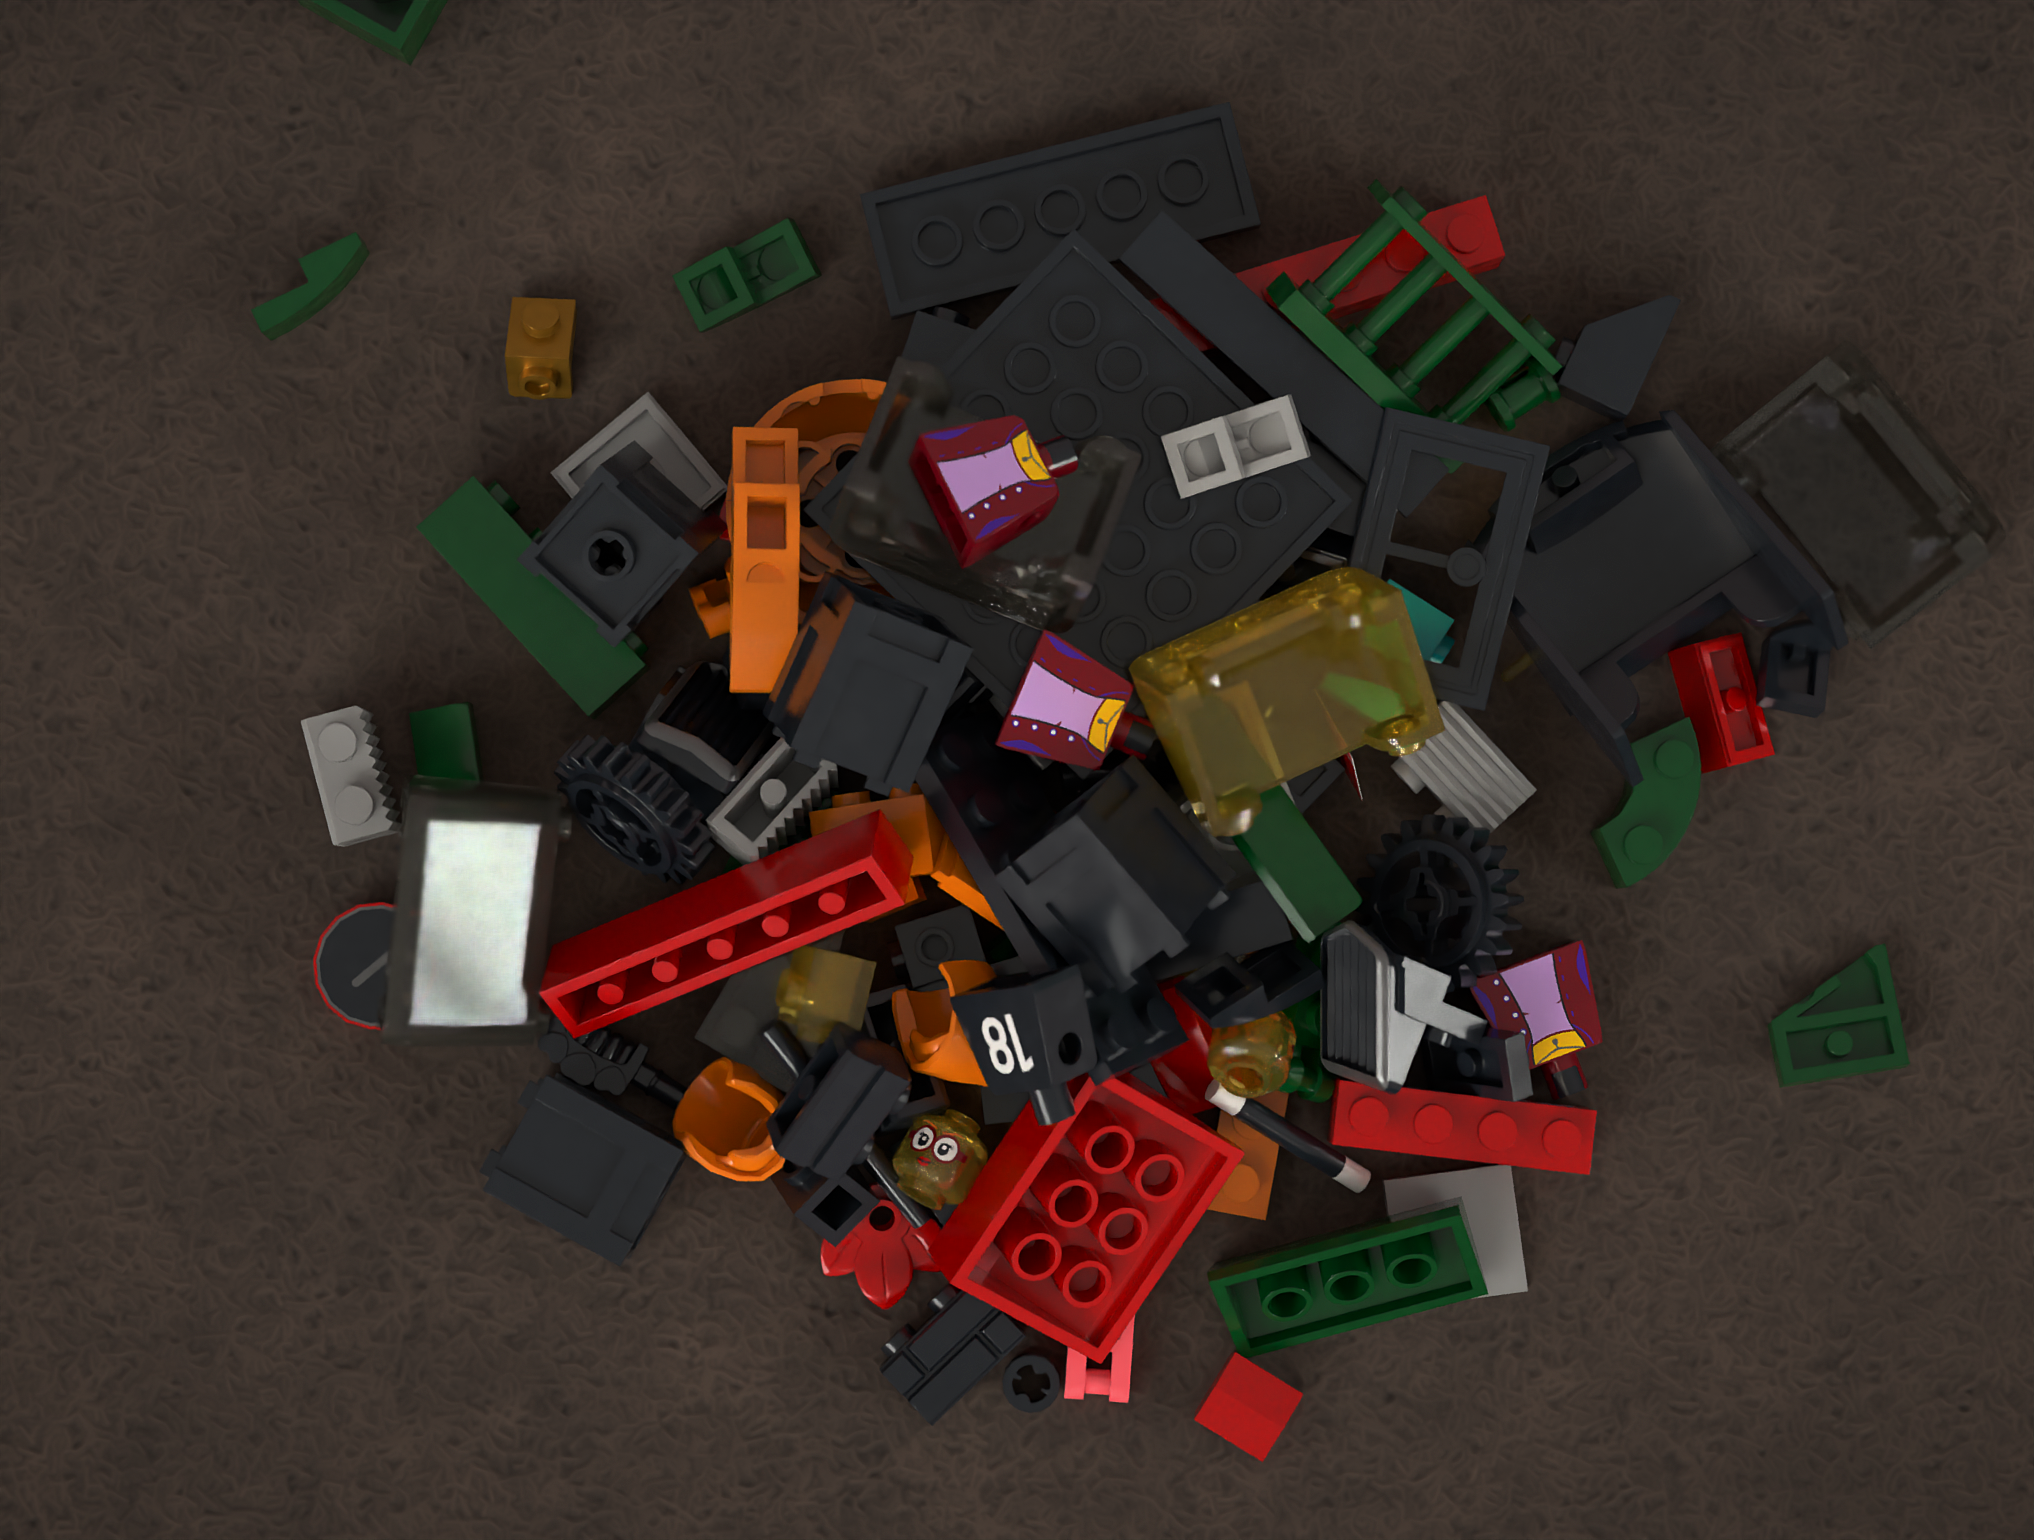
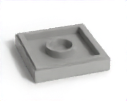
M649 392L550 472L573 499L584 486V482L600 464L635 440L653 457L650 463L704 512L727 493V485ZM615 539L610 542V545L626 563L627 560L622 555L624 546Z
M1495 1164L1382 1179L1387 1216L1462 1196L1489 1293L1475 1298L1528 1291L1511 1166Z

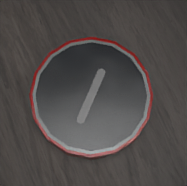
M386 902L359 904L336 916L321 934L313 958L315 985L327 1007L345 1022L367 1029L398 1027L419 1016L436 996L442 973V956L436 950L438 942H434L431 939V931L420 934L416 924L423 920L410 909Z

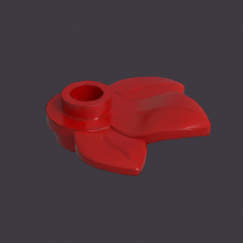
M873 1182L869 1185L880 1202L836 1247L823 1238L820 1258L824 1275L840 1276L855 1272L857 1282L864 1295L881 1309H889L906 1293L912 1281L913 1269L928 1272L941 1271L927 1251L941 1231V1228L932 1217L921 1227L913 1228L878 1183ZM879 1206H886L892 1210L890 1221L884 1225H875L869 1221L871 1212Z

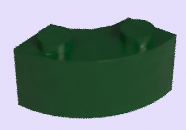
M1689 717L1676 721L1630 743L1644 781L1632 787L1625 779L1623 795L1610 817L1590 831L1616 889L1627 888L1659 867L1678 846L1692 820L1701 784V761L1696 734Z

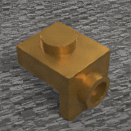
M512 297L505 350V364L510 395L537 400L548 398L569 399L572 397L573 378L571 364L577 320L576 300Z

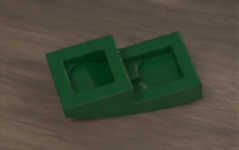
M786 218L735 247L726 246L674 274L672 277L699 331L704 333L821 277L822 274L795 220Z
M357 232L299 258L298 260L308 279V283L251 309L261 332L268 339L273 341L313 317L328 305L352 280L370 254L365 242Z

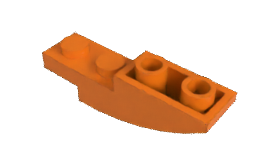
M733 427L730 692L771 693L798 634L800 546L798 428Z

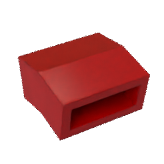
M1234 1352L1229 1355L1196 1409L1194 1420L1263 1462L1304 1394Z

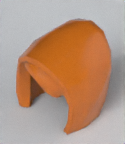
M977 960L942 962L939 964V970L948 981L949 988L926 992L911 991L904 988L892 993V1012L904 1057L913 1071L951 1082L987 1086L949 997L996 977L997 975L991 965Z
M727 1057L716 1059L699 1073L683 1094L672 1121L674 1137L683 1145L686 1155L693 1158L710 1172L735 1181H763L781 1169L785 1162V1158L775 1151L766 1126V1122L783 1100L784 1095L774 1081L764 1072Z

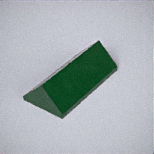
M1462 1196L1216 1262L1207 1271L1208 1282L1238 1353L1244 1358L1489 1294Z

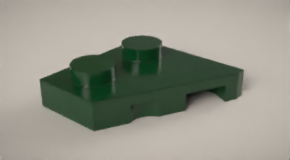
M1885 944L1875 945L1855 962L1824 982L1811 994L1791 1006L1767 1025L1779 1088L1906 1068L1910 1064Z

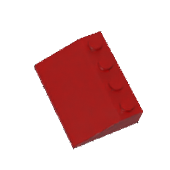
M1088 1072L1067 1081L1076 1114L1053 1124L1038 1125L1031 1100L1029 1099L927 1250L950 1284L1100 1364L1104 1361L1245 1154L1239 1146L1129 1072L1098 1086H1095Z

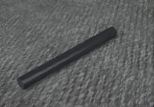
M774 1018L767 1022L758 1031L757 1035L794 1081H796L811 1059L780 1020ZM874 1139L872 1150L862 1165L912 1227H921L931 1219L934 1212Z

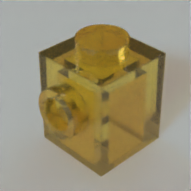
M803 945L794 949L790 967L783 970L777 983L775 999L777 1006L780 1007L778 1019L797 1025V1038L820 1044L824 1042L836 1023L840 1021L860 1031L876 962L809 945Z

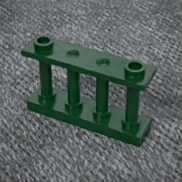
M1378 179L1368 189L1385 211L1314 282L1307 278L1299 286L1283 271L1266 288L1278 309L1384 411L1388 407L1461 425L1532 355L1552 375L1563 367L1548 350L1556 341L1555 338L1530 313L1520 321L1421 223L1428 215V212L1407 190L1400 186L1392 194ZM1403 229H1406L1429 253L1357 324L1351 320L1342 328L1328 314L1335 307L1331 300ZM1448 271L1471 296L1400 366L1394 362L1386 370L1371 356L1378 349L1375 342ZM1491 314L1514 337L1443 407L1436 404L1428 411L1414 397L1421 390L1417 384ZM1435 456L1450 469L1448 471L1450 474L1454 473L1464 463Z

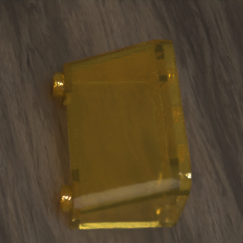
M1355 567L1331 570L1154 649L1137 658L1129 668L1137 694L1201 827L1214 837L1219 835L1232 836L1249 829L1254 824V818L1261 812L1263 807L1259 796L1260 793L1361 746L1368 744L1375 749L1388 751L1391 756H1404L1423 748L1426 744V739L1446 731L1402 591L1376 576Z

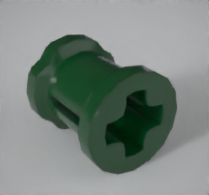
M1532 355L1484 402V405L1497 425L1504 432H1509L1516 427V419L1544 401L1553 404L1561 398V394L1550 372Z

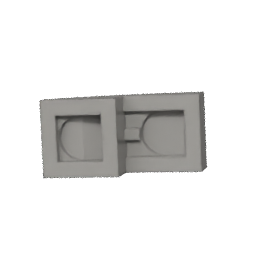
M1291 394L1161 436L1181 499L1311 456Z

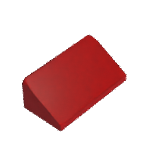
M1741 632L1691 644L1668 652L1685 718H1690L1696 734L1700 752L1701 774L1775 755L1763 709L1761 706H1756L1757 687Z

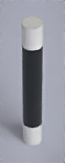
M1220 1077L1215 1078L1209 1084L1205 1092V1099L1355 1193H1360L1368 1185L1371 1177L1369 1170Z

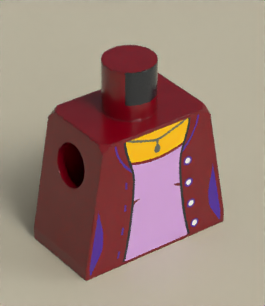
M1016 415L920 434L908 460L962 569L974 564L1043 522L1050 515L1060 496L1055 479L1074 473L1078 469L1075 450L1066 436L1060 435L1036 444L1024 420Z
M1042 629L994 743L1004 749L1099 770L1109 746L1129 755H1134L1136 758L1144 761L1154 741L1159 724L1125 710L1134 689L1133 684L1059 636Z
M1574 940L1497 969L1494 975L1477 976V986L1463 988L1479 1017L1488 1021L1487 1028L1524 1032L1526 1051L1529 1056V1070L1540 1066L1552 1100L1575 1094L1589 1087L1576 1052L1600 1044L1603 1040L1586 949L1582 940Z

